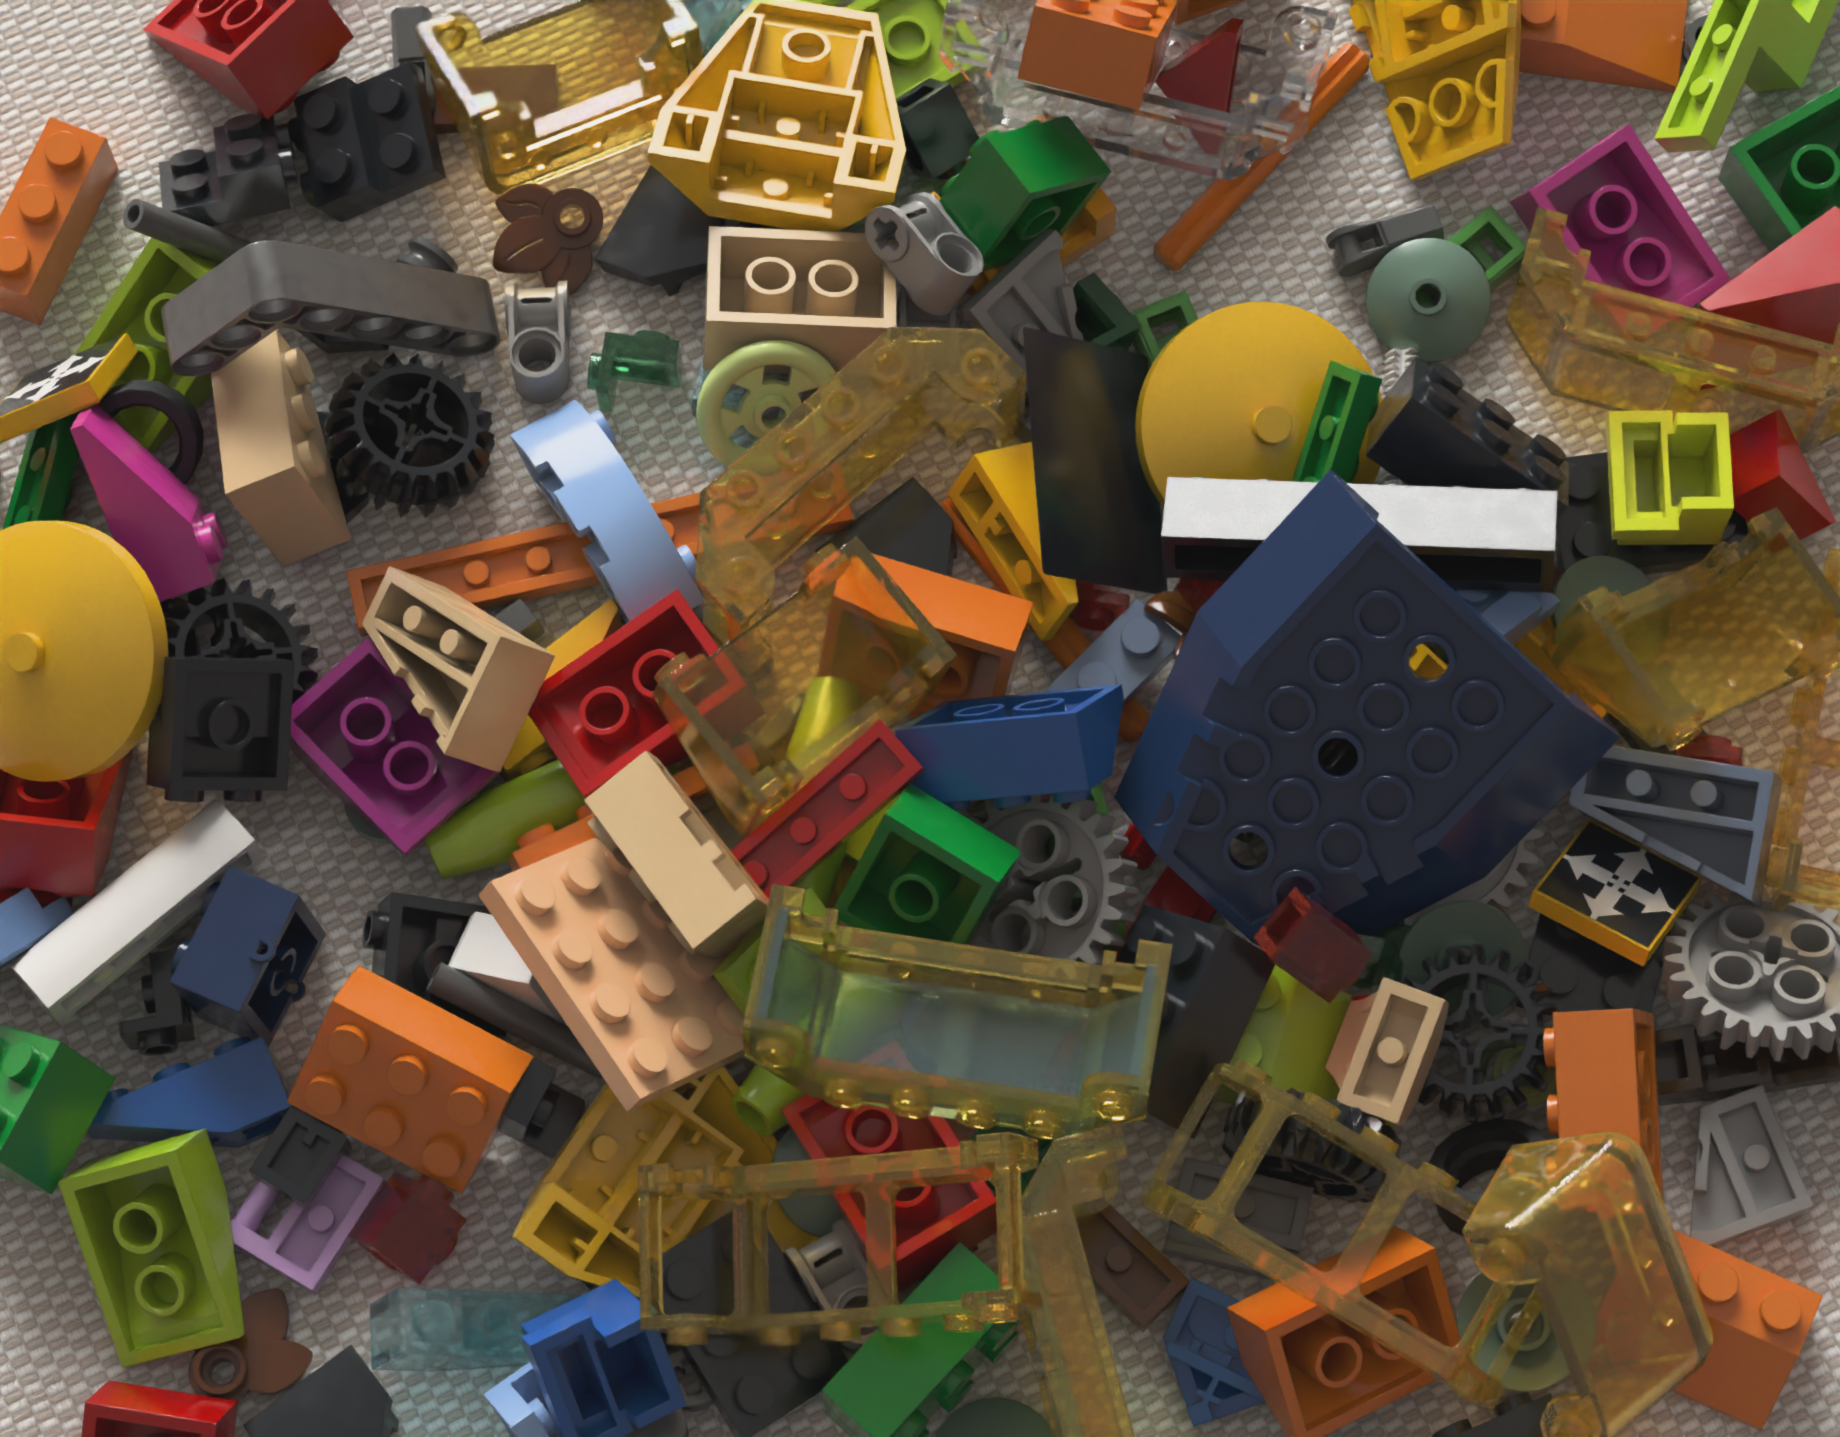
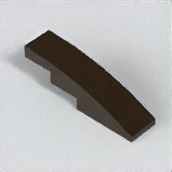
M1694 1024L1655 1031L1659 1106L1723 1099L1763 1085L1765 1092L1768 1093L1840 1081V1047L1838 1037L1836 1036L1832 1051L1829 1053L1811 1043L1808 1059L1802 1060L1792 1047L1784 1048L1781 1061H1774L1768 1047L1760 1046L1753 1058L1746 1056L1745 1043L1736 1041L1726 1050L1721 1049V1033L1714 1031L1709 1035L1700 1037L1697 1035V1028Z

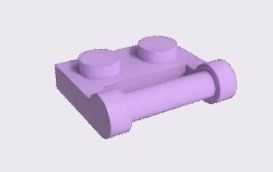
M346 1155L342 1156L309 1208L305 1209L292 1202L269 1239L266 1240L255 1232L280 1193L257 1181L233 1219L230 1218L234 1248L251 1256L316 1296L387 1186V1183L383 1177Z

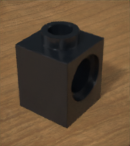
M928 78L896 99L906 147L905 159L913 173L932 179L937 177L938 180H945L961 172L969 161V150L979 139V136L951 84Z

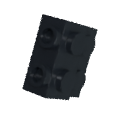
M412 62L404 63L358 84L344 76L300 95L294 100L297 116L288 121V127L294 145L300 152L305 153L308 171L302 173L299 177L302 193L312 207L323 211L340 222L346 221L446 178L423 72L420 67Z
M255 114L233 117L226 121L224 126L213 128L216 151L205 153L200 149L185 150L173 155L169 161L159 163L162 208L208 226L291 209L288 186L299 184L294 162L295 153L288 124L276 125L274 115L269 119L260 118Z
M165 657L162 720H152L149 726L146 785L165 789L164 799L177 802H203L204 791H223V799L228 801L261 802L263 791H287L294 661L263 658Z
M391 892L378 904L377 910L368 911L363 926L362 944L364 948L374 950L373 973L500 1039L506 1037V1031L426 991L428 983L439 963L449 964L471 915L474 912L491 914L486 906Z

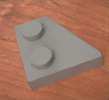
M1048 228L961 307L962 311L1010 371L1022 377L1026 382L1024 327L1084 341L1083 334L1079 331L1075 322L1077 306L1072 285H1067L1065 282L1059 250L1064 248L1062 237L1057 230Z
M1763 1085L1700 1108L1690 1237L1716 1247L1812 1211L1813 1203Z

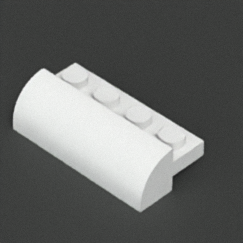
M214 799L10 964V967L28 987L52 1020L61 1025L201 911L207 891L212 884L222 881L229 866L247 873L261 862L264 857L255 839L218 800Z

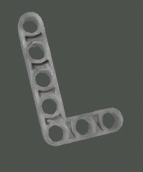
M276 240L259 241L239 249L165 303L161 308L170 367L175 374L181 376H200L213 373L226 366L279 327L457 357L487 353L500 344V334L490 284L486 279Z

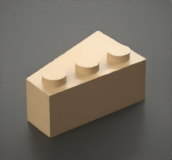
M275 330L226 366L211 373L225 495L282 567L350 541L351 538L329 458H326V445L309 385L313 382L310 364L299 347L291 349L279 331Z
M389 566L362 625L393 674L404 678L415 696L411 702L418 714L428 717L440 737L436 742L444 755L500 773L555 655L445 586Z
M645 750L584 800L595 815L587 822L592 831L610 852L613 853L618 848L622 851L633 867L627 873L629 878L651 904L655 901L660 903L672 920L667 924L669 929L691 955L698 951L715 960L718 959L777 911L660 760Z

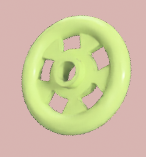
M787 340L755 342L727 355L707 376L697 401L696 420L698 431L709 452L720 463L733 471L754 477H772L795 472L814 462L834 441L844 416V391L840 378L832 365L810 347ZM783 365L790 367L788 381L784 382L774 378L763 379L765 366ZM733 384L747 389L741 399L739 409L722 405L728 390ZM816 388L819 394L820 408L803 412L799 393ZM778 406L782 408L774 416L762 417L763 412L769 407ZM740 426H744L751 435L758 438L748 449L739 446L730 438ZM795 428H799L804 438L786 449L779 450L774 440L788 435Z

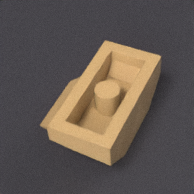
M1385 977L1382 979L1378 992L1364 999L1351 1001L1325 1067L1340 1089L1336 1100L1343 1105L1360 1108L1362 1113L1402 1127L1419 1099L1442 1039L1449 1003L1443 998Z

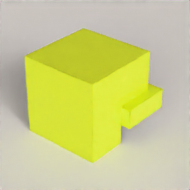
M1673 410L1608 411L1605 421L1612 540L1617 539V545L1719 544L1734 510L1728 412L1676 413L1673 421Z

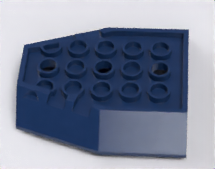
M1332 469L1324 475L1198 610L1114 796L1123 811L1162 861L1247 939L1302 971L1485 878L1621 738V735L1573 691L1567 695L1386 529L1377 520L1379 512ZM1425 642L1440 645L1446 651L1449 659L1445 671L1435 677H1424L1416 673L1410 664L1409 656L1417 645ZM1332 738L1346 739L1354 745L1358 754V760L1347 771L1335 772L1329 770L1320 759L1319 750L1321 746ZM1244 832L1259 835L1267 845V857L1257 865L1248 866L1239 863L1233 857L1230 850V843L1235 836Z

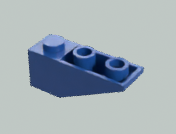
M239 1037L217 1047L213 1052L215 1057L190 1067L189 1063H178L162 1069L153 1076L154 1083L129 1093L128 1089H117L108 1092L87 1131L93 1139L156 1142L206 1128L211 1146L240 1148L273 1134L291 1105L286 1103L289 1094L264 1038L259 1037L251 1041L249 1037Z

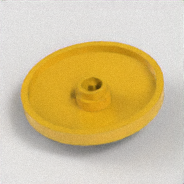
M1247 302L1218 309L1195 320L1176 334L1152 363L1140 391L1136 410L1135 431L1139 460L1145 478L1162 507L1164 508L1167 477L1292 481L1330 360L1353 366L1373 375L1368 363L1352 341L1331 323L1314 313L1299 307L1275 302ZM1379 390V392H1378V396H1379V403H1378V405H1379L1380 402L1382 401V397H1381L1380 390ZM1370 422L1368 423L1359 451L1358 471L1351 484H1374L1380 469L1378 464L1366 457Z
M32 521L10 526L0 531V769L16 777L42 782L74 780L99 773L122 759L139 742L154 719L161 702L165 657H168V637L160 601L153 585L136 559L123 546L101 531L87 525L69 521Z

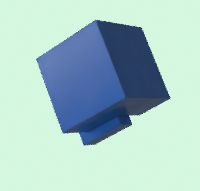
M617 1279L520 1325L524 1334L521 1339L559 1437H623L634 1431L631 1422L640 1429L687 1405L653 1313Z

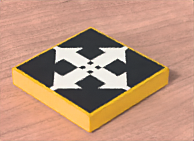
M128 333L23 376L0 404V443L99 403L136 357L135 355L138 351Z
M1588 819L1535 887L1528 907L1644 967L1672 929L1676 919L1680 918L1687 905L1696 896L1703 878Z

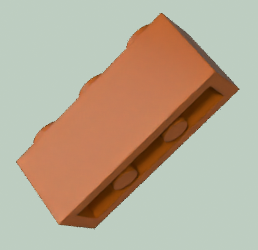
M53 117L49 118L0 215V311L41 325L118 171V166L106 137Z

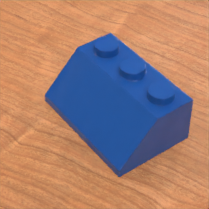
M1122 684L944 701L895 730L896 737L926 770L911 784L955 811L969 808L972 800L991 799L994 808H1008L1030 802V795L1052 794V800L1055 803H1067L1086 799L1092 795L1091 789L1112 775L1124 699Z

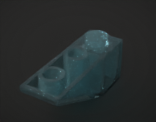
M397 1288L370 1304L372 1370L437 1372L524 1366L530 1362V1359L521 1339L524 1334L520 1325L583 1294Z

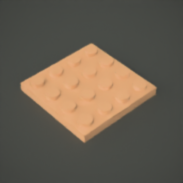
M595 837L490 881L478 896L626 1112H629L770 1044L776 1034L754 1023H749L712 974L754 930L716 960L698 951L691 955L669 929L667 924L672 920L660 903L655 901L651 904L629 878L627 873L633 867L622 851L618 848L613 853L610 852Z

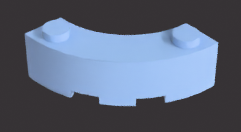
M573 400L510 435L536 488L547 499L563 523L568 522L578 538L587 535L591 543L583 547L582 551L609 600L612 599L618 606L623 625L629 623L676 589L680 591L691 609L705 602L695 582L703 578L702 571L695 557L686 545L678 549L675 547L645 493L613 446V444L617 443L616 438L607 420L599 410L589 414L580 403Z

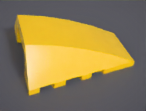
M1352 0L1354 5L1348 11L1355 30L1365 33L1373 55L1369 62V68L1375 83L1383 84L1390 105L1385 111L1411 180L1419 181L1511 144L1519 82L1521 0Z

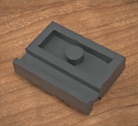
M1185 1157L1163 1254L1280 1282L1295 1274L1314 1188Z

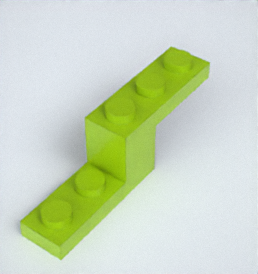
M1714 0L1654 140L1668 153L1715 150L1744 83L1754 92L1801 89L1839 0Z

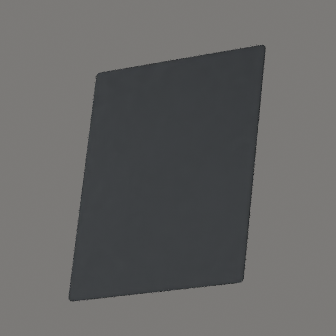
M1024 327V350L1043 573L1050 576L1151 594L1168 591L1167 578H1163L1160 503L1145 478L1136 445V410L1140 391L1149 371L1147 357L1142 354Z

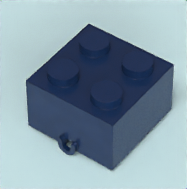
M229 866L222 881L215 882L207 891L201 906L202 920L192 939H186L177 949L171 964V974L173 976L170 983L201 1020L238 1036L249 1037L251 1041L263 1037L269 1047L291 1003L298 1002L304 997L306 987L303 979L326 933L298 894ZM289 983L298 986V991L295 994L286 991V986Z

